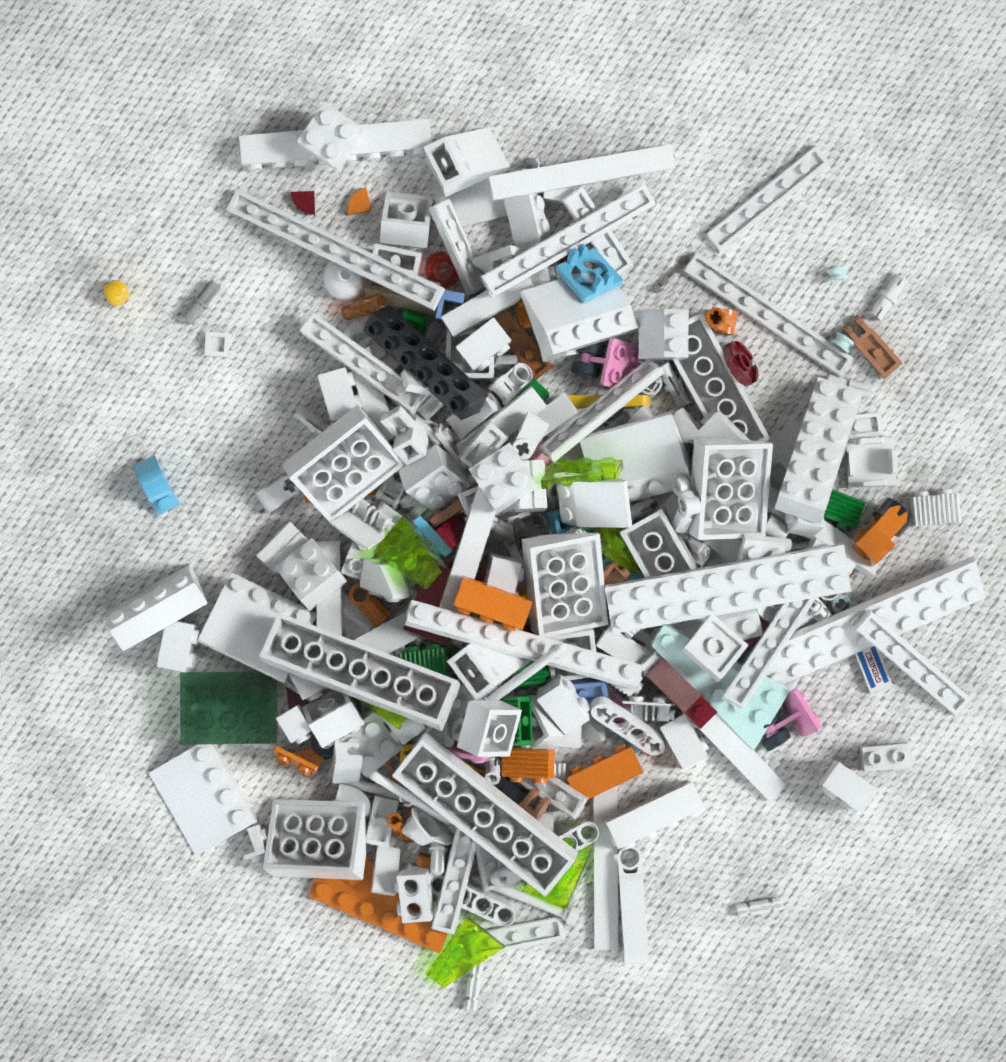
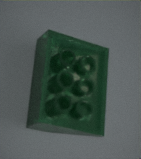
M260 671L180 672L181 745L277 744L278 721L276 718H278L279 681Z

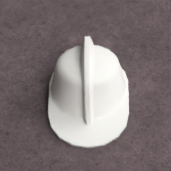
M416 806L412 808V815L408 818L406 825L402 829V833L420 846L434 841L445 845L453 843L454 834L448 831L445 823Z

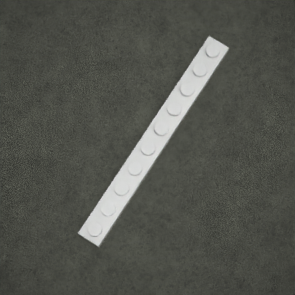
M236 189L226 209L242 219L435 311L445 291L443 287L239 189Z
M411 600L409 603L405 621L406 626L534 662L559 643H563L517 629L516 631H511L496 623H489L475 617ZM563 643L566 645L565 652L547 664L551 667L633 690L639 688L643 665L566 643Z

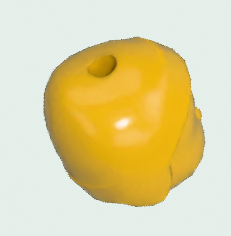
M112 280L102 287L103 295L113 306L118 307L122 305L129 297L127 285L120 280Z

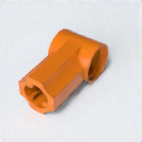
M712 307L709 312H706L705 321L708 322L710 328H713V333H727V335L733 336L735 333L737 311Z
M360 584L353 586L349 593L351 602L357 606L376 628L392 615L375 595L369 594V590L364 589L367 592V598L363 602L356 601L354 592L361 587Z

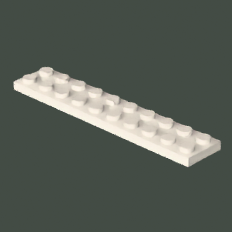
M843 543L604 585L613 634L705 618L711 614L716 616L851 591Z
M969 557L794 632L766 676L783 685L874 646L853 628L855 623L868 609L900 635L986 598L975 559Z

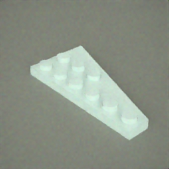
M667 624L661 625L651 642L654 649L717 711L719 716L754 751L767 728H763L764 725H770L790 692L789 688L765 676L744 710L741 711L722 699V696L743 664L736 661L725 676L717 682L682 651L692 637Z

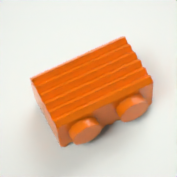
M512 747L510 756H503L502 777H509V782H524V778H532V783H547V779L554 778L555 749Z

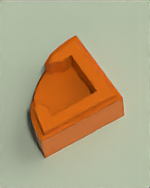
M367 187L358 190L350 198L347 208L348 216L371 211Z

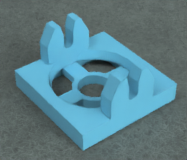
M584 243L580 245L579 251L574 247L569 253L567 261L557 265L555 270L583 303L622 285L623 282L621 276L595 248L588 250ZM592 262L597 264L599 268L595 270L589 269L582 263ZM574 267L580 273L576 279L573 278L571 273ZM586 273L592 274L595 280L587 281L583 279L582 275Z

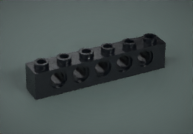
M389 305L370 313L363 331L405 370H409L416 376L418 381L425 384L429 388L428 391L460 420L480 413L488 394Z

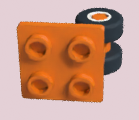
M313 734L310 747L292 754L275 746L273 756L276 758L275 761L283 766L288 767L291 764L297 767V772L303 776H316L322 761L332 759L334 745L322 748Z

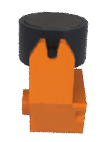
M886 498L873 512L875 519L865 530L862 528L853 537L855 542L851 548L871 567L878 564L896 545L891 539L894 536L900 537L914 521L909 511L892 498Z

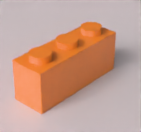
M462 575L452 603L454 606H457L456 611L467 615L474 612L480 614L479 619L493 623L496 620L503 623L502 627L516 631L517 628L523 630L533 602L528 598Z
M623 744L612 750L613 754L606 758L602 754L590 760L592 764L585 768L579 765L569 770L570 775L566 776L572 788L590 799L644 772L632 747H626Z

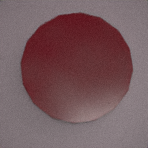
M731 341L726 344L723 349L724 358L735 379L744 386L757 382L759 377L758 367L752 365L751 360L753 356L747 347L739 341Z

